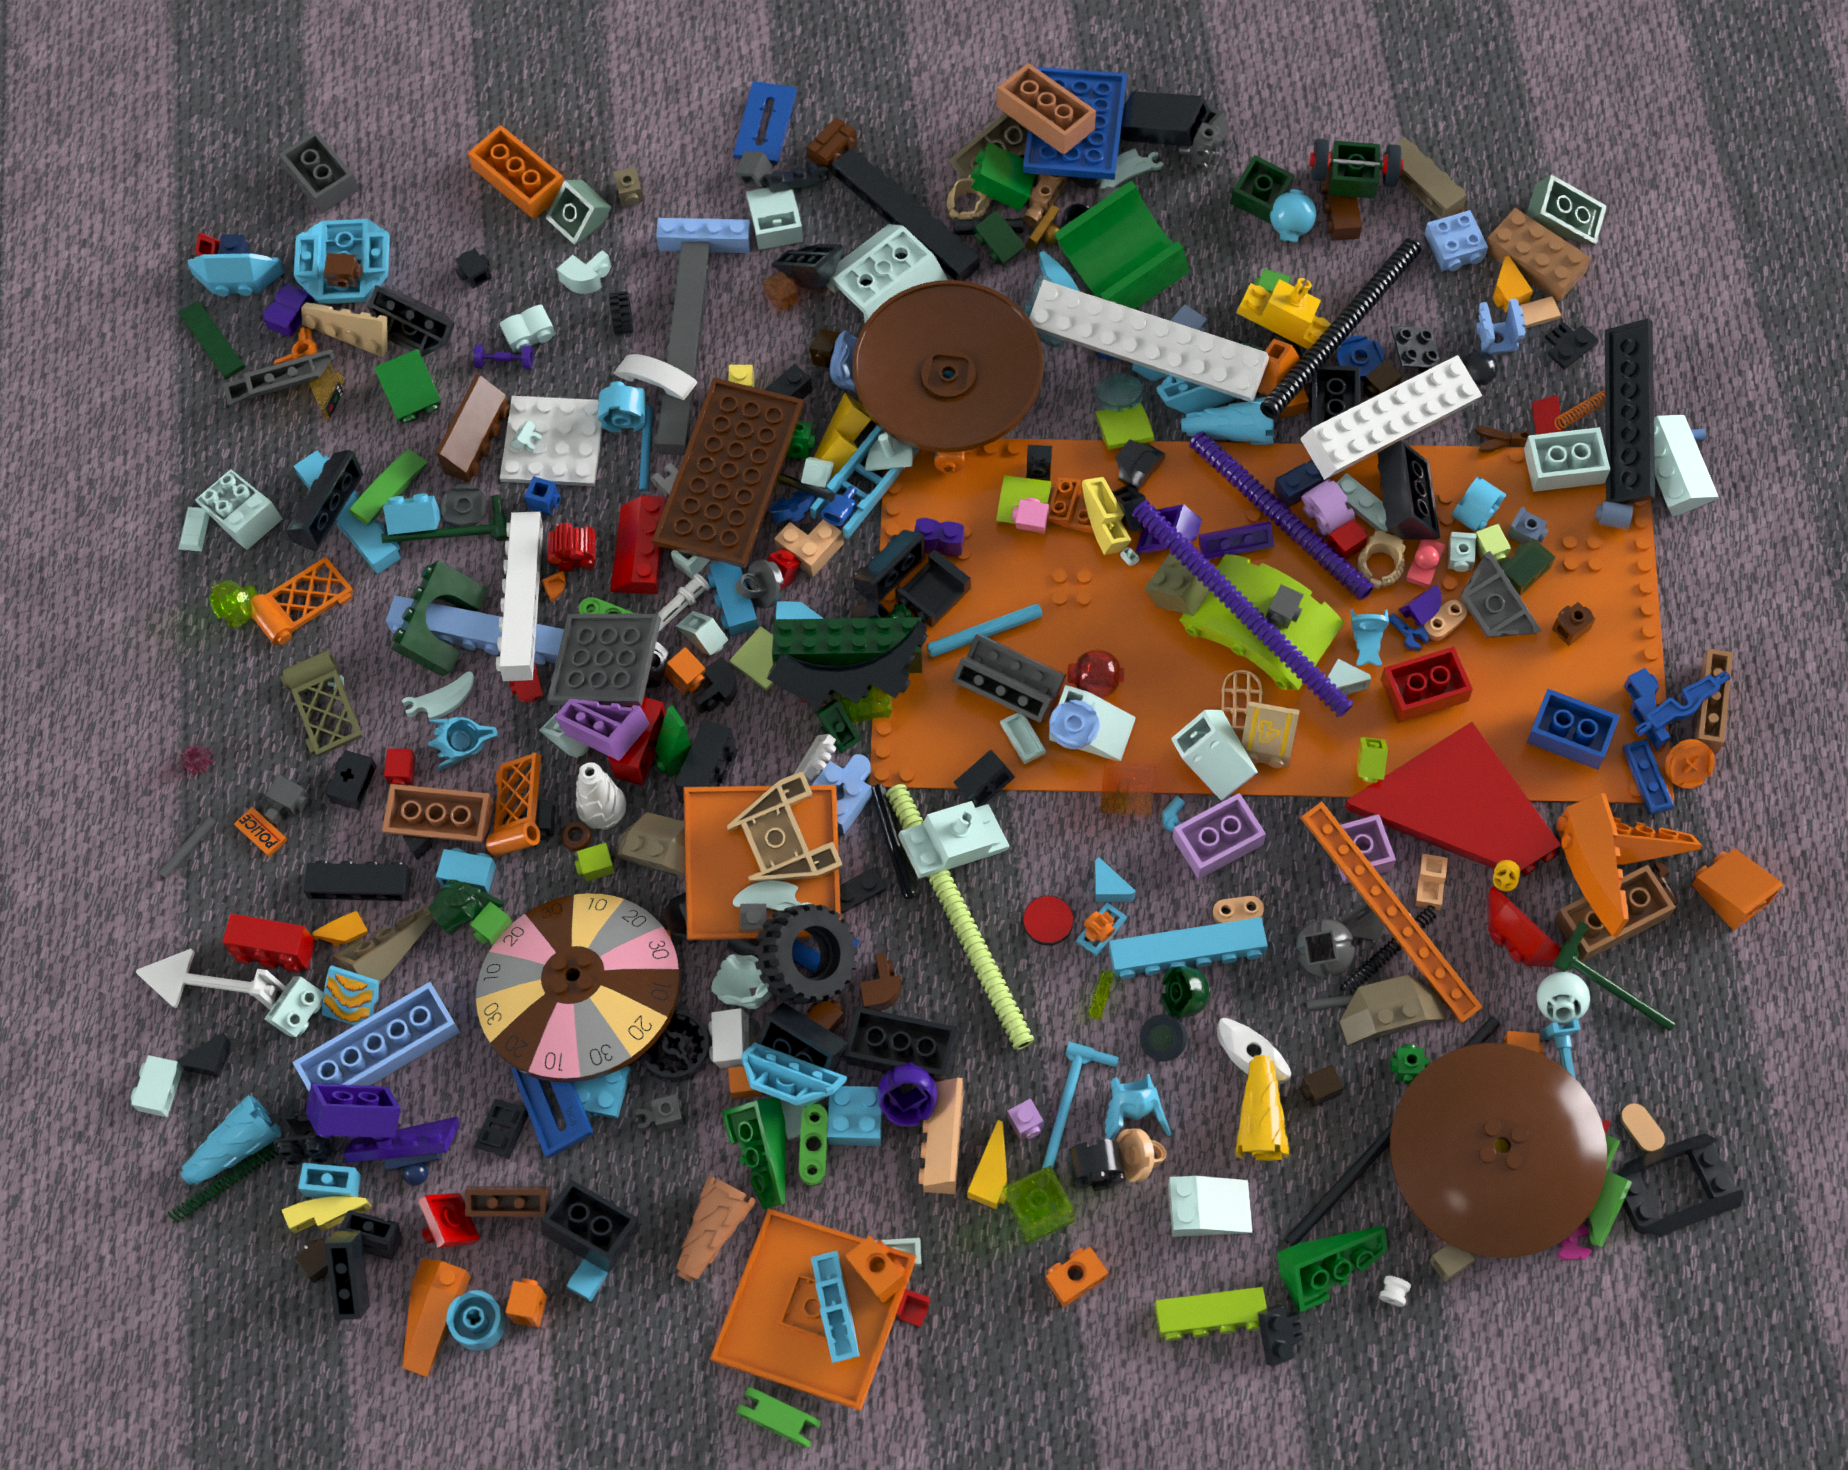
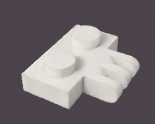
M829 734L818 735L794 774L803 771L807 781L816 778L820 770L826 767L827 764L825 762L831 759L832 756L830 754L835 752L836 747L833 744L836 739Z

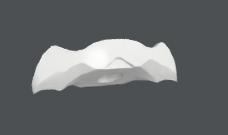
M1228 1018L1220 1019L1217 1025L1218 1040L1229 1058L1241 1070L1248 1074L1249 1062L1254 1060V1057L1248 1055L1246 1048L1250 1044H1256L1261 1048L1260 1055H1267L1270 1057V1060L1274 1061L1278 1085L1290 1079L1291 1071L1278 1050L1267 1039L1248 1026Z

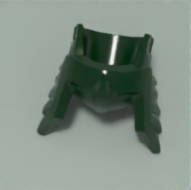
M451 879L447 885L440 889L439 895L429 906V911L437 923L449 935H452L460 927L473 921L489 902L500 908L504 905V901L466 882L462 883L456 879Z

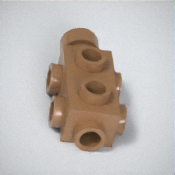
M1040 174L1039 183L1036 187H1032L1030 197L1028 198L1029 209H1027L1022 217L1028 226L1032 228L1037 227L1051 205L1053 206L1058 196L1062 193L1067 184L1068 176Z

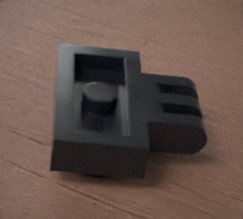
M1564 322L1559 324L1558 328H1554L1551 333L1545 335V338L1554 346L1548 352V356L1563 370L1599 342L1583 325L1573 331Z
M1280 1304L1258 1312L1266 1365L1274 1367L1293 1359L1292 1345L1304 1339L1303 1333H1294L1302 1329L1300 1322H1294L1300 1319L1299 1312L1286 1314L1285 1306Z

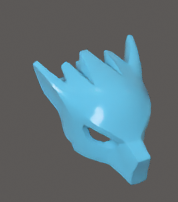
M468 718L429 719V722L439 724L440 726L435 728L434 735L438 736L428 742V746L441 751L437 754L438 758L448 759L439 764L436 771L451 767L462 760L478 754L488 740L499 737L498 730L495 727L480 726Z

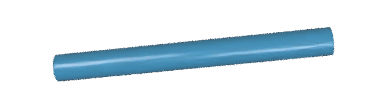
M646 405L645 424L642 428L639 492H648L653 420V407L650 405Z

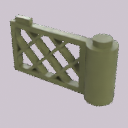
M328 649L284 669L281 676L284 687L286 689L290 688L309 735V739H306L311 754L315 752L317 756L363 737L338 673V665ZM334 679L337 686L333 695L323 692L326 682ZM309 690L315 692L310 705L303 703L300 694ZM320 695L331 698L326 710L315 707ZM336 700L343 702L345 706L341 716L331 713ZM313 711L324 714L319 726H315L310 722ZM329 716L339 719L334 732L324 729ZM344 722L352 724L354 733L347 736L339 734ZM324 732L332 735L329 744L320 748L318 740L321 733Z

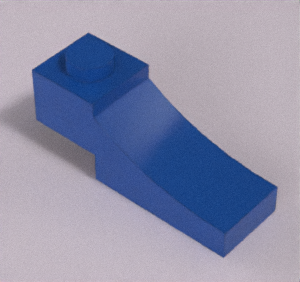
M1646 668L1628 676L1623 686L1633 700L1629 712L1638 725L1645 722L1646 715L1657 708L1655 695L1659 689L1658 682L1655 676L1649 674ZM1665 727L1657 732L1651 729L1644 733L1656 751L1665 747L1670 738Z

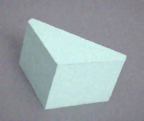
M1340 659L1337 660L1328 676L1331 679L1330 683H1335L1337 685L1336 689L1342 690V695L1367 690L1371 682L1370 674Z

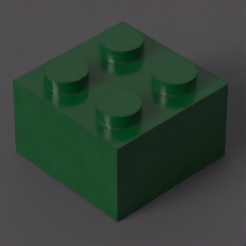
M1254 155L1232 191L1230 204L1271 224L1270 213L1273 211V205L1280 195L1290 192L1295 175Z

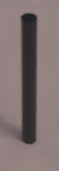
M781 472L777 479L780 483L828 502H832L835 499L834 493L814 485L801 483V480Z

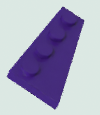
M458 1116L396 1130L395 1138L377 1140L372 1137H360L353 1139L344 1152L346 1163L446 1153L459 1128Z

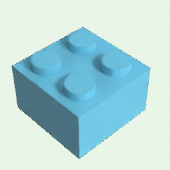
M841 1086L835 1093L829 1095L827 1130L829 1145L881 1146L883 1113L877 1101L878 1087Z

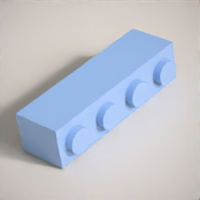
M658 218L656 238L659 251H681L682 242L709 243L711 252L750 253L752 233L750 220Z

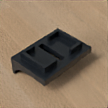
M494 1099L474 1147L509 1160L529 1116L527 1109L519 1105ZM493 1123L510 1128V1131L506 1132L492 1128L491 1125Z

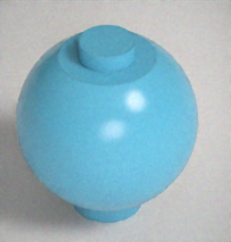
M1290 189V193L1280 195L1273 205V211L1270 213L1271 224L1280 233V240L1298 243L1299 236L1307 234L1312 229L1316 220V208L1313 201L1304 195V191Z

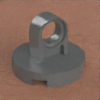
M763 559L756 560L749 566L747 574H744L737 581L735 588L740 596L747 599L751 598L752 602L759 608H770L776 606L777 601L782 599L783 592L780 593V584H784L781 571L776 563Z

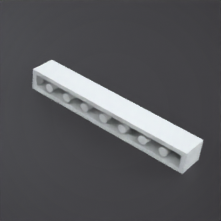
M540 512L511 513V522H507L506 527L509 541H505V553L508 556V560H504V574H507L506 579H502V590L505 593V598H501V612L504 615L499 618V629L502 632V637H498L497 642L498 651L501 654L496 657V669L501 671L503 681L533 680L543 523Z

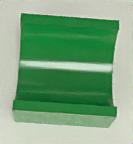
M1132 180L1054 233L1063 257L1092 296L1132 309H1137L1190 272L1182 245L1178 241L1173 243L1163 232L1143 202Z

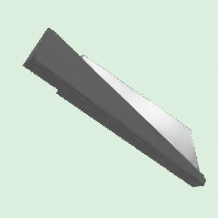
M332 349L244 373V378L224 383L223 387L228 405L233 406L250 397L254 398L320 379L330 361L335 359Z

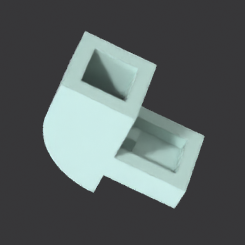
M601 250L587 264H584L574 255L570 256L557 268L559 281L571 291L579 294H589L599 290L602 287L600 277H605L611 268L609 255Z

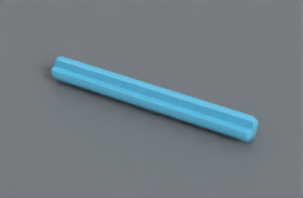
M1033 604L928 643V653L931 657H935L972 643L975 635L978 633L989 637L1042 617L1041 607L1039 604Z

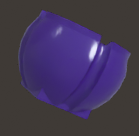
M909 1062L908 1064L895 1067L894 1070L888 1071L882 1077L877 1089V1101L882 1113L887 1116V1120L900 1126L919 1125L921 1118L927 1120L933 1113L937 1103V1087L933 1078L929 1076L926 1070ZM904 1083L916 1085L915 1089L904 1095L897 1087Z

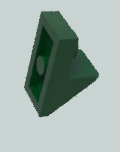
M834 698L815 712L823 725L820 729L825 734H829L836 739L834 745L841 754L861 740L839 700Z

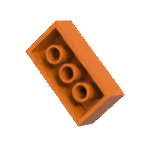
M502 125L498 126L468 152L472 169L533 220L552 205L564 182V178L559 172Z

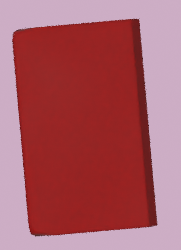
M1558 395L1532 402L1536 435L1563 432L1558 419L1556 423L1561 430H1558L1554 423L1555 418L1561 415Z

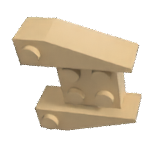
M803 771L779 780L727 825L728 832L743 828L761 871L748 877L750 883L819 878L841 869L843 866L833 841L811 851L808 850L793 815L791 806L806 801L813 796Z

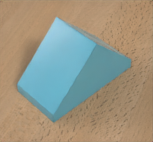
M1098 857L1095 860V902H1132L1135 899L1136 891Z

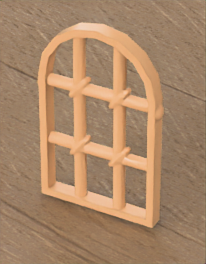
M1235 670L1224 679L1221 689V710L1223 712L1231 711L1233 730L1242 731L1244 726H1236V713L1245 712L1244 714H1247L1251 693L1259 694V703H1262L1263 691L1261 681L1255 674L1247 670ZM1237 674L1247 675V689H1238ZM1233 676V688H1225L1226 682ZM1251 677L1257 682L1259 690L1252 689ZM1225 692H1232L1233 708L1224 707ZM1237 693H1245L1247 695L1246 708H1238Z

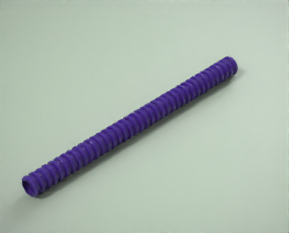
M1148 500L1141 502L1134 509L1132 516L1134 518L1138 517V522L1144 523L1143 527L1145 529L1149 528L1148 532L1150 534L1154 533V538L1160 539L1159 542L1165 544V548L1167 550L1170 549V553L1176 555L1175 558L1181 560V564L1183 566L1186 565V569L1192 571L1194 577L1198 576L1197 580L1199 582L1203 581V586H1208V591L1210 593L1214 592L1213 596L1215 598L1219 597V602L1225 603L1224 606L1227 609L1230 608V612L1232 614L1235 613V617L1241 619V623L1243 625L1246 624V628L1252 630L1254 636L1258 635L1257 639L1259 641L1263 640V645L1265 647L1269 646L1268 650L1270 652L1274 651V656L1280 657L1279 661L1281 663L1285 662V666L1287 668L1290 667L1293 674L1296 673V677L1298 679L1301 678L1304 685L1307 684V688L1309 690L1312 689L1315 696L1319 695L1318 699L1320 701L1324 700V705L1326 707L1330 706V711H1335L1337 718L1342 717L1352 707L1353 701H1348V696L1346 694L1342 695V690L1336 689L1337 685L1335 683L1331 684V679L1329 677L1325 678V673H1320V669L1314 667V663L1312 661L1309 662V658L1303 656V652L1301 650L1298 651L1296 645L1292 646V641L1290 639L1286 640V635H1281V630L1279 628L1275 629V624H1270V620L1264 618V614L1262 612L1259 613V609L1253 607V603L1251 601L1248 602L1246 596H1241L1242 592L1236 591L1237 587L1235 585L1231 586V581H1226V576L1224 574L1220 575V570H1215V566L1209 564L1210 561L1207 558L1204 559V555L1202 553L1199 554V550L1193 548L1191 542L1187 543L1188 539L1186 537L1182 538L1183 534L1181 532L1177 533V528L1175 526L1171 527L1172 523L1170 521L1166 522V518L1164 516L1161 517V513L1155 511V507L1153 505L1150 506Z

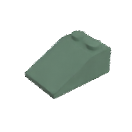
M1551 174L1535 184L1527 216L1557 236L1596 245L1606 205Z

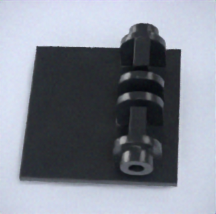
M1390 327L1401 367L1419 368V372L1423 373L1442 363L1432 328Z

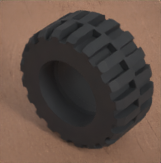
M798 905L777 911L772 915V919H768L763 924L765 931L759 932L757 936V941H760L759 946H755L754 954L758 955V962H755L756 970L760 969L762 973L759 978L763 984H769L767 990L772 995L778 994V999L784 1002L801 1005L829 1001L834 999L835 995L841 994L845 990L844 984H849L853 978L851 971L856 970L857 961H854V955H858L857 947L853 945L855 936L853 932L848 931L849 924L845 919L839 920V913L835 910L829 911L828 907L824 905ZM802 930L807 931L814 937L820 950L818 969L809 979L799 973L792 958L794 940Z

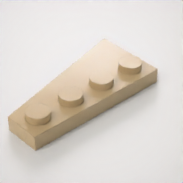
M308 302L301 307L303 326L380 357H384L388 350L387 316L380 315L376 318L371 317L370 313L361 312L360 314H353L347 309L336 311L330 306Z

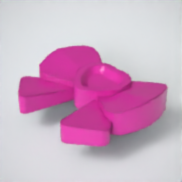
M1584 1224L1579 1226L1561 1242L1562 1248L1558 1252L1560 1258L1575 1260L1580 1257L1584 1260L1591 1253L1590 1249L1577 1245L1579 1242L1578 1237L1589 1236V1229Z

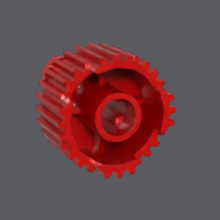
M568 523L556 524L555 530L549 532L547 536V561L552 563V565H556L560 572H572L573 567L592 569L595 566L596 531L587 526H584L583 530V528H573L572 524Z

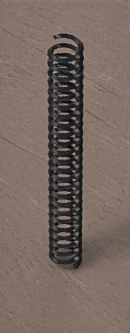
M1428 905L1424 912H1420V915L1414 918V920L1422 924V928H1426V925H1429V921L1433 922L1432 917L1426 913V910L1432 914L1434 919H1437L1436 914L1429 909L1430 907L1435 909L1434 906ZM1422 914L1429 917V921L1425 917H1423ZM1418 917H1420V918H1422L1423 920H1425V921H1426L1425 924H1424L1421 920H1419ZM1391 938V941L1387 943L1388 945L1385 944L1384 948H1380V951H1377L1373 958L1366 961L1362 968L1360 967L1358 971H1355V974L1348 977L1344 984H1340V989L1343 991L1342 986L1349 990L1350 994H1353L1352 989L1346 985V983L1350 984L1353 990L1356 991L1357 988L1350 982L1352 980L1356 983L1357 987H1360L1359 982L1353 976L1357 977L1361 984H1364V981L1357 973L1361 974L1365 981H1368V978L1361 970L1365 971L1368 977L1371 978V974L1364 966L1369 968L1372 974H1375V971L1368 963L1372 964L1376 971H1379V968L1371 960L1376 961L1378 966L1382 968V964L1390 961L1389 957L1393 958V954L1397 955V951H1401V949L1393 942L1395 939ZM1390 943L1397 947V951L1390 946ZM1386 947L1392 949L1393 954ZM1382 950L1388 952L1389 957ZM1379 953L1385 956L1386 961L1379 955ZM1375 956L1381 959L1382 964L1375 959Z

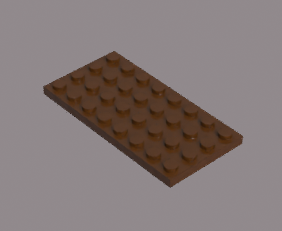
M713 377L652 539L653 545L746 568L802 413L804 400Z

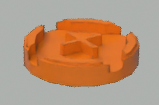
M1687 739L1681 741L1667 755L1665 762L1666 775L1672 783L1681 788L1692 789L1698 787L1705 782L1703 780L1707 776L1710 777L1713 773L1715 756L1708 745L1700 740Z

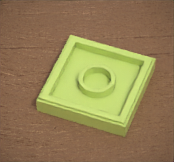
M760 626L729 660L733 667L766 691L774 684L767 679L768 672L773 666V635Z

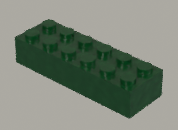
M922 617L774 619L773 664L781 652L798 660L818 665L839 666L859 663L874 658L892 648L909 633L918 620L922 622ZM917 646L912 653L915 655V658L908 668L904 667L909 673H922V647Z

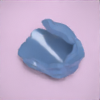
M844 330L838 336L830 363V378L839 388L852 390L857 394L853 379L852 363L858 338Z

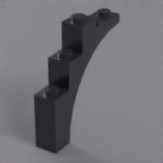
M918 620L909 633L892 648L874 658L855 664L839 666L818 665L798 660L781 652L769 670L767 679L818 709L822 703H828L834 691L857 704L861 697L865 699L872 688L869 684L896 698L899 692L903 694L911 682L908 680L909 671L904 667L908 668L915 658V655L912 653L916 647L921 648L928 637L926 634L927 625Z

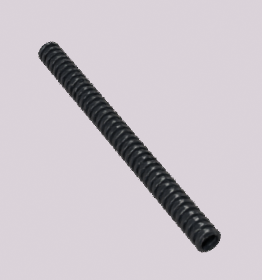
M1406 238L1362 290L1358 292L1347 307L1321 334L1320 338L1316 340L1312 347L1308 349L1304 356L1300 358L1296 365L1293 366L1268 397L1265 398L1260 404V410L1267 418L1276 419L1283 412L1287 405L1291 403V400L1311 380L1319 368L1338 349V346L1342 344L1414 259L1417 258L1422 251V247L1417 240Z

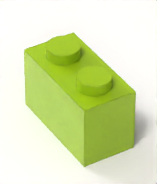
M1360 737L1356 768L1358 777H1362L1363 781L1377 782L1378 779L1384 780L1388 754L1385 740Z

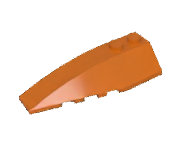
M1600 793L1567 806L1562 816H1559L1557 819L1556 829L1559 832L1561 846L1564 848L1568 864L1583 895L1612 937L1618 938L1629 917L1626 894L1624 890H1620L1623 872L1622 869H1617L1616 859L1620 858V849L1614 846V838L1618 836L1617 828L1606 794Z

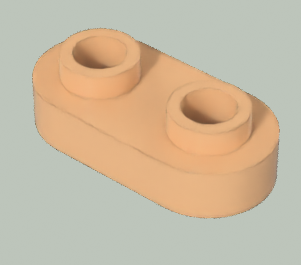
M1450 600L1442 605L1436 615L1424 624L1423 628L1426 629L1428 638L1434 641L1445 638L1464 622L1467 608L1458 600ZM1451 609H1457L1459 612L1453 613ZM1438 623L1441 627L1437 628L1433 624Z
M1255 896L1223 899L1214 905L1213 918L1220 924L1262 917L1264 905ZM1253 905L1256 909L1250 911L1247 909V906ZM1227 908L1230 910V913L1224 914L1221 910Z

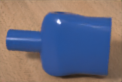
M849 486L843 495L835 494L834 501L828 502L821 511L823 520L832 525L842 526L856 508V502L852 498L857 493V489Z

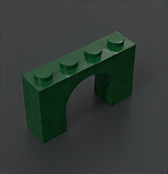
M438 560L424 568L421 574L423 581L420 586L418 585L412 594L411 598L414 600L411 607H407L403 613L402 619L404 622L401 628L399 627L393 635L392 640L395 642L391 649L440 676H445L451 673L460 651L439 640L430 632L426 623L427 608L432 600H444L460 609L477 611L481 607L488 588Z

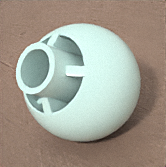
M1556 972L1547 976L1537 990V1004L1540 1011L1546 1018L1559 1024H1568L1572 1020H1579L1589 1007L1590 993L1587 985L1579 976L1570 972Z

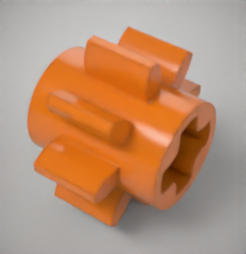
M1095 911L1084 922V926L1087 928L1085 929V935L1093 943L1097 939L1102 943L1105 942L1115 932V928L1112 926L1115 919L1107 911L1103 914Z

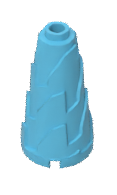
M1266 397L1255 398L1253 403L1247 401L1228 404V406L1204 409V411L1186 414V418L1181 419L1182 432H1186L1187 436L1194 437L1197 433L1204 431L1206 436L1216 440L1251 442L1253 445H1274V419L1267 418L1260 410V404Z
M248 1095L207 1136V1140L197 1148L193 1156L182 1165L183 1171L180 1174L189 1185L193 1183L199 1185L206 1179L219 1174L226 1168L233 1167L247 1156L263 1149L272 1143L275 1137H281L282 1132L277 1123L272 1127L269 1126L272 1124L268 1117L270 1113L257 1099Z

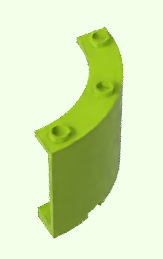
M1225 554L1215 570H1220V575L1224 574L1226 576V581H1231V586L1235 585L1237 587L1236 591L1242 592L1241 596H1246L1248 598L1247 601H1251L1253 607L1259 609V613L1262 612L1264 614V618L1281 584L1304 594L1299 605L1302 611L1297 622L1291 621L1288 629L1275 626V629L1279 628L1281 630L1280 634H1285L1286 640L1290 639L1292 641L1291 645H1296L1298 647L1297 650H1301L1303 652L1302 655L1309 658L1308 661L1314 663V667L1345 623L1325 602L1320 604L1310 596L1311 590L1266 564L1261 563L1260 566H1256L1250 563L1249 558ZM1209 592L1193 616L1183 614L1179 619L1190 636L1217 642L1230 648L1235 654L1246 657L1275 680V684L1283 690H1299L1302 686V679H1298L1296 677L1297 674H1293L1291 668L1285 666V662L1281 663L1279 661L1280 657H1275V652H1270L1268 650L1269 646L1265 647L1263 645L1264 641H1259L1257 639L1258 635L1254 636L1252 630H1248L1246 628L1247 625H1243L1241 619H1237L1235 617L1236 614H1232L1230 612L1231 609H1227L1224 606L1225 603H1220V598L1213 596L1214 592Z

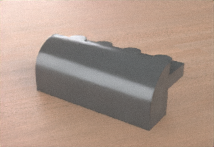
M978 633L974 637L967 657L961 658L952 681L1041 723L1047 719L1053 710L1067 674Z

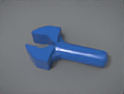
M1394 613L1389 615V622L1406 637L1404 647L1410 651H1421L1422 646L1415 642L1414 638L1421 639L1427 645L1429 639L1425 628L1420 626L1418 629H1412Z

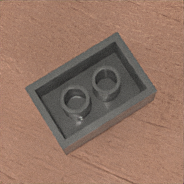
M317 130L279 153L286 172L321 214L359 191L353 173Z

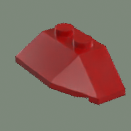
M1495 886L1491 887L1487 895L1488 931L1490 932L1491 939L1498 945L1503 944L1509 950L1510 957L1517 963L1522 962L1525 966L1554 967L1553 963L1561 948Z

